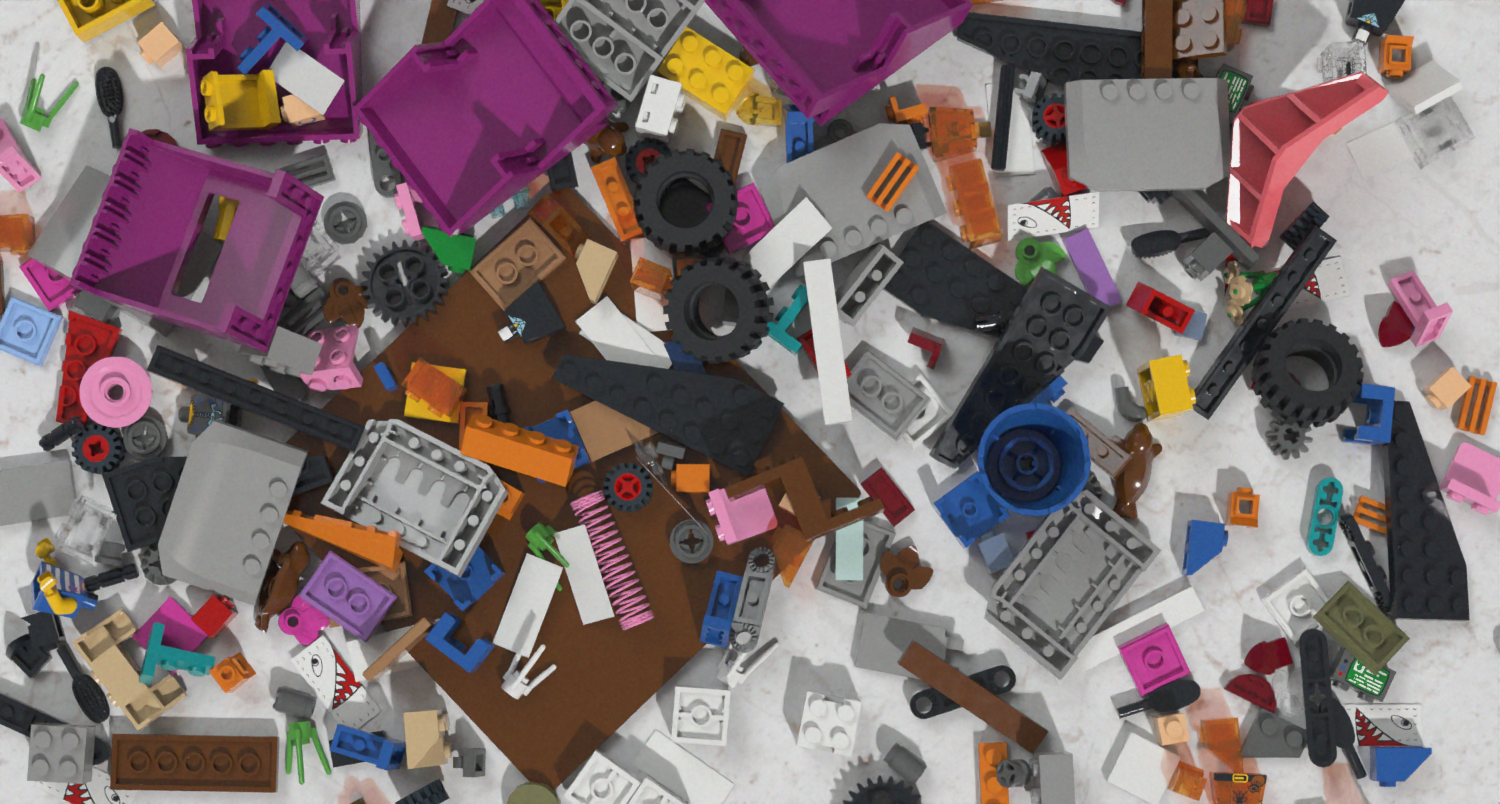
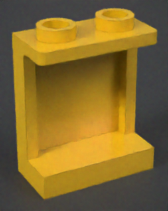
M262 70L258 74L218 75L217 71H211L202 77L200 88L206 103L204 116L209 124L210 131L270 130L281 123L273 70Z

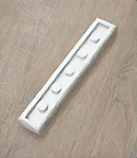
M831 259L803 262L825 425L852 422Z
M1193 586L1093 635L1078 654V659L1062 680L1053 675L1056 683L1059 685L1120 654L1117 646L1164 623L1169 624L1170 628L1205 611Z

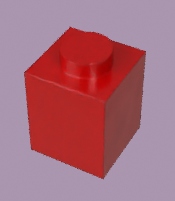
M212 595L193 615L191 620L210 638H216L239 613L233 609L236 604L229 597Z

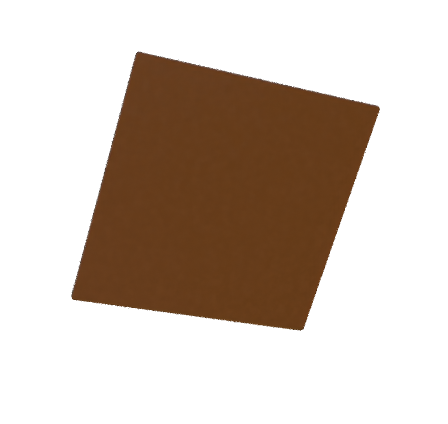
M571 189L551 192L476 264L526 220L531 218L566 257L564 262L539 283L567 329L528 346L524 344L520 336L505 344L497 330L511 321L504 310L468 270L447 290L448 296L440 297L444 302V306L435 305L437 315L428 312L429 321H425L420 317L418 326L413 322L360 372L363 377L362 387L342 389L322 410L365 426L368 420L372 419L376 421L399 419L459 450L460 422L459 424L404 416L412 362L466 369L467 374L462 402H488L489 411L491 409L486 387L503 384L507 407H510L511 411L509 414L510 423L522 429L556 417V414L567 409L571 412L595 401L552 379L563 354L606 360L591 341L579 334L582 329L575 322L594 307L595 304L591 303L576 265L577 259L574 256L579 245H585L587 239L618 253V259L597 303L608 296L620 313L637 323L630 250ZM672 330L650 332L665 343L672 341L671 336L674 335ZM735 360L721 363L702 362L707 375L734 378L767 394ZM380 362L388 365L399 385L398 389L391 393L386 390L373 367ZM673 364L669 367V369L675 370ZM781 409L748 477L689 447L686 448L683 459L675 458L672 470H676L677 464H710L711 492L728 487V481L740 476H744L745 480L755 476V470L770 465L771 469L781 465L780 460L796 455L797 459L803 457L817 494L821 497L820 501L828 519L832 518L831 512L836 510V498H859L861 495L860 489L783 409ZM299 431L286 442L289 445L307 450V456H327L334 479L350 453L348 450ZM661 433L574 469L566 487L548 481L539 483L535 477L488 463L500 480L525 494L510 521L496 514L479 544L506 574L465 612L453 602L454 600L437 582L433 581L424 572L432 563L399 546L403 552L400 562H406L413 616L383 620L381 624L387 631L415 625L423 617H432L436 620L440 619L445 612L448 614L452 612L462 622L450 639L456 638L467 646L465 651L468 652L477 639L483 640L486 638L493 643L526 554L536 556L528 547L530 542L525 538L526 534L539 522L545 527L550 525L557 532L580 526L578 521L586 515L575 516L576 511L572 510L571 502L593 492L604 491L603 483L606 478L605 476L614 466L629 462L642 466L652 479L653 494L649 503L642 507L641 510L630 513L619 511L610 505L605 497L604 500L586 508L580 513L609 505L608 508L583 521L612 513L610 517L587 529L615 521L614 525L591 537L618 529L617 533L595 545L620 537L622 540L597 554L626 546L625 549L607 557L601 562L625 554H629V556L604 570L632 562L631 566L608 578L635 570L636 572L633 575L612 586L638 578V582L616 594L637 587H643L642 590L620 602L646 595V598L623 610L650 603L648 607L627 618L652 610V613H654V618L629 629L622 630L619 619L634 610L616 614L615 612L631 602L618 606H612V603L627 595L624 594L609 598L614 617L583 625L564 565L547 548L544 551L539 548L546 561L563 567L558 580L562 590L558 591L555 588L529 658L521 656L515 671L521 672L534 653L543 644L546 647L526 674V677L529 679L527 684L551 665L555 664L557 668L536 685L527 696L522 694L519 699H515L501 688L505 681L503 676L508 671L516 653L494 644L495 647L477 671L472 673L467 672L425 640L428 634L408 652L529 782L544 783L555 790L707 644L699 641L717 571L743 577L750 552L754 551L755 548L766 547L773 552L776 559L774 580L814 541L806 543L796 516L779 507L786 493L782 482L765 488L778 522L777 527L727 545L726 540L720 542L715 526L720 524L717 515H710L705 500L710 499L709 493H677L676 487H671V470L661 467L664 455L656 453L660 439L678 444L681 443ZM332 483L292 496L288 507L289 511H301L303 514L312 517L321 515L353 522L321 504ZM693 517L709 527L714 543L711 553L703 561L685 563L673 554L670 547V535L676 525ZM289 526L321 561L331 550L356 568L377 566L370 561ZM690 529L688 539L680 541V544L689 545L691 554H693L695 544L704 542V539L695 538L694 534H692V529ZM551 536L554 539L551 545L560 553L555 537ZM602 547L594 548L593 551L595 552ZM605 555L596 557V560H599L600 558L604 557ZM760 556L755 560L754 564L757 567L764 568V566L769 564L770 560L766 556ZM609 563L598 565L599 570ZM613 571L601 573L602 578ZM617 579L605 581V587ZM617 587V588H614V589L606 590L608 596H609V594H611L612 592H614L615 590H617V589H619V588H621V587Z

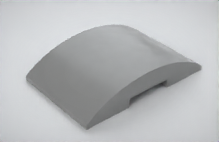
M569 0L554 21L595 75L632 102L705 0Z
M86 165L27 253V256L70 281L72 272L81 255L82 246L91 229L93 218L101 203L103 192L111 176ZM202 230L176 295L189 300L192 299L223 248L221 243ZM106 300L123 313L164 337L168 336L175 325Z

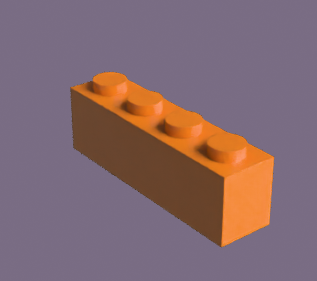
M474 414L466 426L460 454L566 487L573 474L579 446L571 444L567 440H558L545 436L538 431L519 428L513 423H503L494 420L487 415Z

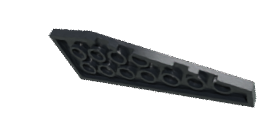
M971 12L968 13L963 23L958 26V41L1025 72L1031 73V71L1041 73L1047 82L1063 89L1066 82L1077 80L1141 79L1140 31Z
M929 221L919 226L898 256L904 263L883 288L888 294L922 317L973 330L974 332H976L974 316L995 314L998 310L1003 309L1005 312L1015 311L1028 290ZM1000 329L980 332V334L999 338L1002 333ZM1095 335L1084 355L1077 361L1089 364L1104 340Z
M1041 266L929 455L952 469L957 468L979 448L978 445L985 430L999 414L1011 407L1030 403L1043 391V388L1055 377L1058 378L1065 372L1064 369L1084 355L1112 307Z
M563 354L552 376V379L747 477L784 405L783 402L734 378Z
M1394 401L1390 443L1382 444L1391 619L1469 621L1467 566L1410 401Z
M187 456L151 457L102 474L127 552L159 542ZM327 456L306 457L292 496L334 481Z

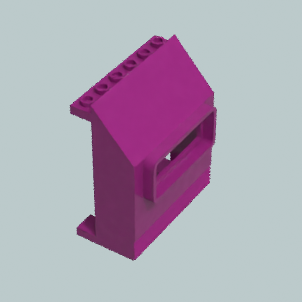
M129 128L123 140L118 159L113 166L108 185L103 192L98 211L93 218L91 229L82 246L81 255L72 272L69 284L75 286L76 289L150 317L266 353L324 196L286 171L276 169L275 173L260 170L153 140L142 132ZM214 195H219L239 201L240 203L203 301L199 303L176 295Z

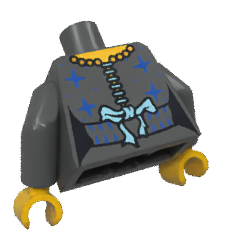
M248 379V381L259 384L256 379ZM201 393L194 394L191 397L190 407L182 406L180 408L178 417L181 422L188 423L187 432L196 435L197 438L216 419L240 427L242 409Z

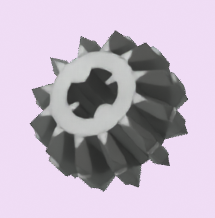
M1280 416L1278 417V423L1271 421L1269 425L1274 431H1266L1265 436L1272 437L1273 439L1267 442L1266 446H1276L1272 453L1274 456L1282 451L1283 460H1288L1290 454L1294 459L1300 458L1299 451L1303 453L1308 452L1309 449L1304 443H1311L1313 441V438L1305 436V433L1312 430L1310 426L1309 428H1300L1299 423H1294L1291 426L1284 423L1285 419ZM1293 433L1294 438L1285 441L1283 435Z

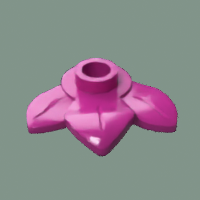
M297 595L293 598L291 607L283 610L279 615L278 625L284 633L294 635L299 643L309 646L320 638L318 631L329 625V617ZM295 616L297 624L291 627L287 621L290 617Z

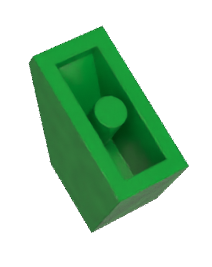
M423 225L422 234L441 263L448 266L449 271L464 273V270H470L477 236L462 233L449 237L448 234L438 227Z

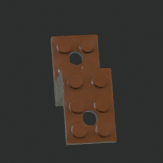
M796 455L780 460L781 465L773 469L770 468V465L754 471L755 476L746 480L744 476L734 478L728 481L729 486L724 488L729 501L732 502L782 482L806 543L882 513L885 509L880 498L874 500L873 496L858 501L857 508L848 511L846 506L831 512L832 518L828 519L803 457L797 459Z

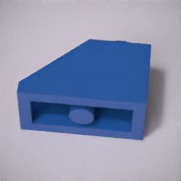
M1199 520L1188 521L1182 575H1193L1222 552L1223 547H1226L1228 543V530H1225V524Z
M1370 747V780L1379 782L1380 787H1396V782H1405L1432 754V748Z

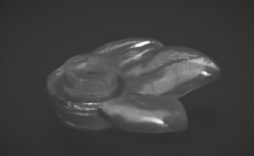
M636 440L635 451L639 459L646 467L651 465L653 473L658 475L662 484L666 486L667 478L656 459L659 456V453H656V447L652 442L647 444L644 440Z
M1301 667L1296 668L1290 675L1284 670L1278 669L1272 679V688L1277 695L1276 707L1284 716H1296L1304 710ZM1315 688L1314 695H1310V701H1315L1316 706L1319 707V704L1326 696L1320 693L1319 688ZM1289 697L1294 701V705L1291 708H1287L1285 705V700Z

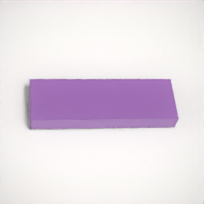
M1087 228L1063 239L1065 248L1086 292L1111 307L1122 303L1119 292L1089 229Z

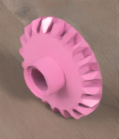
M108 357L94 363L86 371L82 378L79 392L82 407L92 420L103 426L119 428L129 426L138 421L147 412L153 390L150 378L138 363L124 357ZM121 385L124 394L120 399L114 400L111 396V390L115 386Z

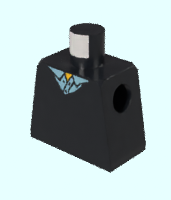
M1349 0L1345 23L1356 28L1351 40L1360 45H1367L1371 34L1380 37L1387 30L1405 0Z
M537 282L504 311L511 322L497 331L505 344L520 336L524 344L528 346L563 332L567 328Z

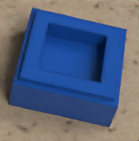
M380 362L373 366L387 391L391 393L398 389L399 385L387 364Z

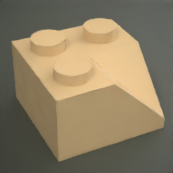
M444 708L403 713L408 769L447 764L448 758H452V747L450 741L446 742L445 731L450 729L449 715L444 714Z

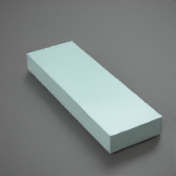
M836 498V510L846 506L848 511L857 508V502L864 498ZM863 520L836 531L835 580L863 581Z

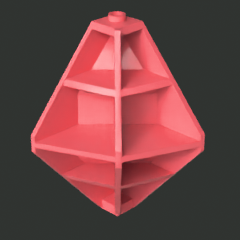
M1359 71L1292 93L1251 102L1248 106L1243 107L1233 120L1226 223L1240 234L1252 248L1257 246L1265 249L1270 239L1284 188L1322 140L1382 102L1389 91L1369 75Z

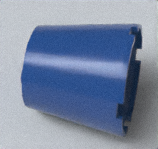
M1043 403L1017 405L999 414L985 430L978 448L977 462L979 474L988 493L1004 508L1027 516L1051 514L1069 505L1083 490L1091 468L1089 443L1080 425L1063 410ZM1028 458L1030 460V471L1028 469L1023 471L1020 468L1022 465L1019 462L1020 459L1024 461Z

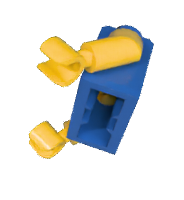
M49 538L38 542L35 553L43 561H41L31 582L33 610L69 618L76 617L80 607L94 610L98 602V595L85 591L84 578L59 567L55 557L49 555L55 551L54 544Z

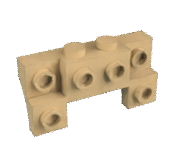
M119 609L110 617L83 633L72 644L92 669L90 674L95 682L99 685L103 684L108 690L107 697L115 707L120 706L135 728L142 730L188 695L172 674H169L154 686L151 683L139 682L141 669L122 645L123 642L138 631V628L123 609Z

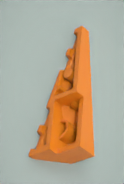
M287 510L284 524L397 573L403 554L399 548L402 536L398 531L390 530V532L378 530L375 526L368 525L367 527L341 519L321 515L312 517L303 514L301 511Z

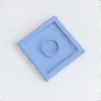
M11 296L0 321V350L42 367L64 317Z

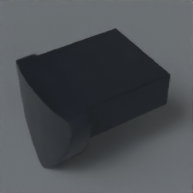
M25 634L12 641L5 652L7 658L13 661L29 678H34L52 659L47 652L42 651L41 647L32 645L30 634Z

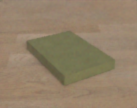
M1349 581L1313 616L1322 627L1374 676L1410 639Z

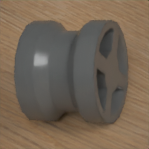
M98 540V547L100 549L94 561L122 566L121 554L125 551V544Z
M1023 759L1003 760L997 765L996 778L1003 787H1023L1031 779V769L1027 761Z

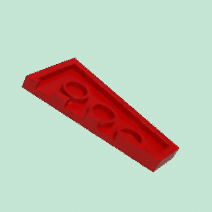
M69 310V328L65 340L66 353L65 361H63L62 365L63 378L62 386H60L56 422L63 424L68 422L70 418L78 416L84 422V427L86 428L89 416L82 407L79 392L82 378L94 363L113 356L123 329Z

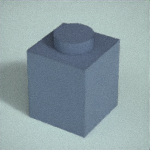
M995 531L980 536L981 542L976 544V547L989 575L1006 568L1014 559V556L1004 534L996 535Z

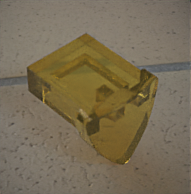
M753 92L742 101L736 114L739 119L749 125L778 127L781 126L782 99L759 96V93Z

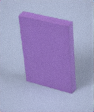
M331 550L298 595L365 643L370 640L399 598Z

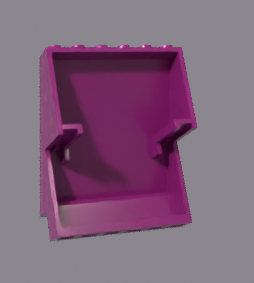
M192 0L196 37L186 48L197 145L217 148L221 147L222 144L244 147L248 146L249 143L271 146L276 144V142L298 145L303 143V141L325 144L330 142V140L352 143L360 139L363 133V124L359 120V115L353 109L362 99L360 0ZM267 1L308 37V40L300 50L345 80L325 111V120L297 128H293L289 121L285 122L280 109L281 106H284L282 97L292 95V93L276 82L281 123L272 129L210 131L209 124L205 120L204 111L206 103L200 88L202 77L211 71H217L218 75H244L237 68L242 62L238 57L248 46L254 49L260 41L256 38L266 27L272 29L256 15ZM280 37L247 74H258L262 70H268L286 41Z
M485 0L444 42L415 45L353 109L359 115L360 122L368 127L374 135L375 142L388 154L393 166L399 169L406 178L408 186L421 198L423 206L436 218L440 229L450 237L466 232L609 123L605 117L618 106V103L539 0Z
M705 0L708 7L806 118L813 117L820 126L961 25L973 6L969 0Z

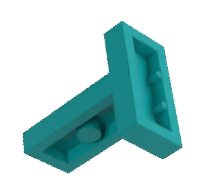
M801 284L791 296L794 301L790 307L784 306L775 317L778 323L776 325L773 322L767 324V327L770 328L768 336L793 355L798 353L802 348V344L786 332L808 304L807 288Z
M153 623L139 678L140 683H151L156 664L169 671L185 670L190 675L197 677L210 674L209 671L214 667V656L161 645L165 624Z

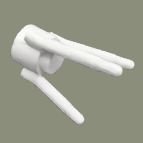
M729 639L722 660L717 666V669L720 671L716 677L732 688H735L737 683L743 684L746 677L779 646V642H774L742 672L744 668L740 664L747 653H740L735 661L730 659L727 663L733 648Z
M543 644L538 648L521 672L515 671L522 655L515 654L508 671L503 676L505 681L501 685V688L515 699H519L522 694L527 696L536 685L557 668L555 664L551 665L527 684L529 679L526 677V674L545 650V645Z

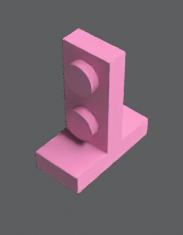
M1 118L0 174L20 193L42 177L39 171L28 161L8 124Z
M1414 270L1390 279L1388 283L1389 288L1415 327L1410 338L1414 346L1419 347L1439 339L1453 312L1449 304L1444 303L1437 306Z

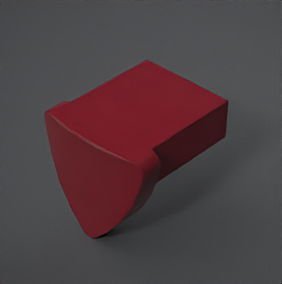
M1393 301L1389 306L1378 329L1379 342L1382 347L1397 346L1409 340L1412 335L1411 329L1413 324L1401 305L1396 301Z
M913 327L907 342L932 352L927 367L934 370L945 340Z
M1282 637L1269 642H1259L1250 649L1244 664L1253 671L1266 675H1271L1275 673L1276 669L1293 664L1286 638Z

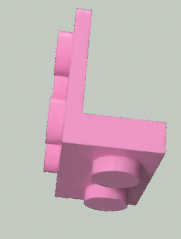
M407 182L396 185L398 193L394 194L398 210L403 209L406 219L402 220V225L406 236L411 234L414 241L426 239L422 234L423 225L440 228L438 221L423 206L421 198L408 186Z
M356 325L315 329L307 333L306 338L323 344L313 374L301 373L300 375L311 393L362 387L363 377L353 363L359 329Z
M1467 442L1461 443L1439 487L1440 491L1446 493V497L1458 503L1463 501L1471 505V509L1479 514L1487 515L1498 512L1500 501L1496 500L1500 492V458Z
M724 488L708 492L710 499L705 501L710 515L716 514L720 523L715 526L720 542L726 540L727 545L777 527L778 522L765 488L732 502L729 501Z

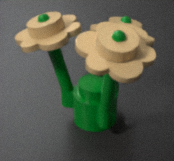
M1229 261L1228 267L1224 270V281L1228 284L1229 294L1232 299H1226V314L1228 318L1240 326L1245 320L1243 311L1255 306L1277 273H1265L1264 270L1258 272H1239L1237 262ZM1246 278H1255L1253 285L1246 282ZM1253 291L1257 295H1260L1259 297L1251 300L1250 295L1253 293Z

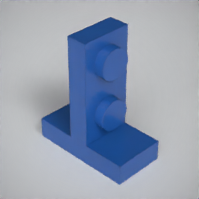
M268 1L260 8L256 15L272 29L266 27L256 38L260 41L254 49L248 46L238 57L242 62L237 68L244 75L249 72L280 37L296 51L308 40L307 36Z
M795 104L783 105L786 163H789L814 152L813 122H815V119L813 117L807 119Z
M721 571L716 572L699 642L726 648L743 577Z
M337 724L330 751L375 764L380 769L394 770L401 767L406 750V742L398 739H389L343 724Z

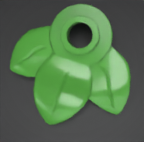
M1033 238L1023 239L1018 243L1015 250L1018 259L1014 269L1015 276L1023 286H1026L1035 278L1041 266L1057 275L1054 263L1064 260L1066 254L1061 247L1053 242L1039 243ZM1032 247L1034 255H1026L1025 248Z

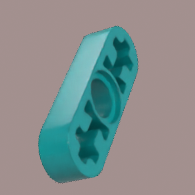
M1335 478L1322 479L1318 482L1315 489L1306 538V548L1314 556L1327 555L1333 548L1343 495V486ZM1329 483H1332V488L1336 489V493L1329 496L1328 502H1334V507L1328 504H1319L1320 500L1326 501L1327 492L1323 491V487L1328 486ZM1321 509H1326L1331 513L1332 519L1327 525L1321 524L1317 519V514ZM1315 527L1318 529H1329V534L1323 533L1322 542L1326 543V547L1320 548V551H1317V546L1313 545V540H1318L1320 536V531H1314Z

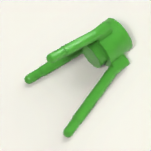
M40 74L38 82L36 78H32L20 124L39 132L42 126L49 128L54 116L78 87V82L75 81L47 117H45L46 111L36 107L45 75Z
M539 522L525 536L530 542L528 547L535 553L536 557L543 560L546 559L539 548L542 551L547 548L566 568L569 567L570 564L551 545L554 541L551 536L555 537L554 533H557V531L550 525L545 527ZM558 581L556 588L558 591H561L562 586Z
M310 721L288 724L289 732H286V774H291L294 745L296 746L299 784H304L302 745L310 744V738H312L327 775H330L331 769L318 739L317 728H311Z

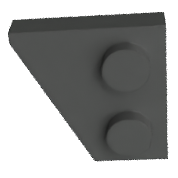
M1260 708L1237 755L1242 758H1300L1307 744L1306 730Z

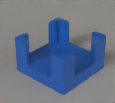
M1360 384L1361 389L1352 403L1367 404L1365 426L1360 425L1357 427V430L1344 429L1342 442L1370 446L1390 443L1395 387Z
M568 409L536 426L523 428L529 431L541 432L545 436L554 439L567 440L571 444L579 446L574 469L591 462ZM537 478V481L539 483L546 482L545 480Z
M978 471L931 504L963 549L1010 516L1007 510L1002 505H999L988 493Z
M480 546L476 549L461 578L434 564H431L424 571L465 612L506 574Z
M445 612L425 640L467 672H476L495 645L486 638L483 640L477 639L468 652L465 651L467 646L456 638L450 639L462 620L452 612L449 614Z

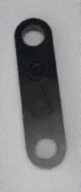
M1348 512L1339 516L1341 530L1344 529L1343 534H1345L1349 541L1347 543L1370 591L1374 592L1373 596L1377 601L1376 604H1380L1378 608L1386 616L1391 615L1390 592L1385 583L1387 576L1384 569L1380 565L1377 566L1373 558L1375 551L1369 540L1365 541L1351 513Z
M998 665L968 675V677L995 695L1010 691L1016 682L1014 671L1005 665ZM999 671H1005L1009 675L1010 680L1005 687L997 686L994 681V676ZM933 687L917 692L910 700L911 712L920 719H928L962 707ZM921 697H927L931 701L932 706L927 713H920L916 709V701Z

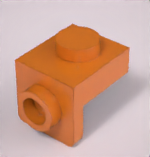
M894 95L889 97V105H885L888 120H894V124L924 123L923 119H927L928 110L925 103L899 110Z

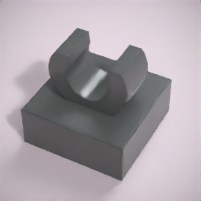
M1031 71L1030 76L1020 74L1019 79L1022 82H1026V86L1023 89L1014 88V92L1018 96L1023 97L1029 105L1036 106L1037 102L1042 100L1048 82L1038 72Z
M660 439L656 453L664 455L661 467L672 470L675 458L683 459L687 446Z
M486 748L464 749L463 756L453 757V768H463V777L485 776Z

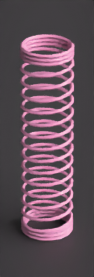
M601 490L583 496L570 504L572 505V510L576 511L575 516L586 515L578 521L580 525L590 523L586 526V529L612 515V513L583 521L608 508L609 505H605L580 513L605 499ZM615 521L587 529V532L594 531L588 536L591 537L614 525ZM616 529L589 539H598L591 543L593 549L602 547L594 552L595 557L605 555L597 560L598 565L609 563L600 569V573L613 571L603 577V581L617 579L605 587L606 590L621 587L609 594L608 597L614 598L627 594L614 601L612 606L631 602L615 612L616 614H622L634 610L619 619L622 630H626L655 616L652 610L627 618L648 607L650 603L623 610L646 598V595H641L620 602L642 590L643 587H637L616 594L638 582V578L612 586L633 575L636 572L635 570L608 578L631 566L632 562L604 570L629 556V554H625L601 562L607 557L625 549L626 546L597 554L622 540L620 537L595 545L617 533L619 530Z

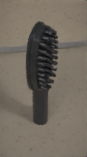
M102 67L96 73V96L102 113L108 117L112 148L119 149L122 148L123 143L118 117L123 110V89L117 72L111 67Z
M1206 228L1177 233L1173 230L1153 231L1134 238L1131 242V251L1139 259L1142 257L1150 259L1160 255L1164 256V254L1167 255L1172 253V251H1176L1182 243L1207 238L1211 233Z
M66 645L57 649L58 655L73 679L72 690L84 714L95 723L107 720L110 715V707L103 690L91 676L82 674Z
M1192 680L1171 682L1154 690L1148 699L1116 708L1119 719L1150 709L1157 712L1178 710L1192 704L1200 697V687Z
M1332 698L1336 746L1343 748L1357 780L1367 776V773L1353 746L1355 732L1351 719L1342 704L1335 698Z

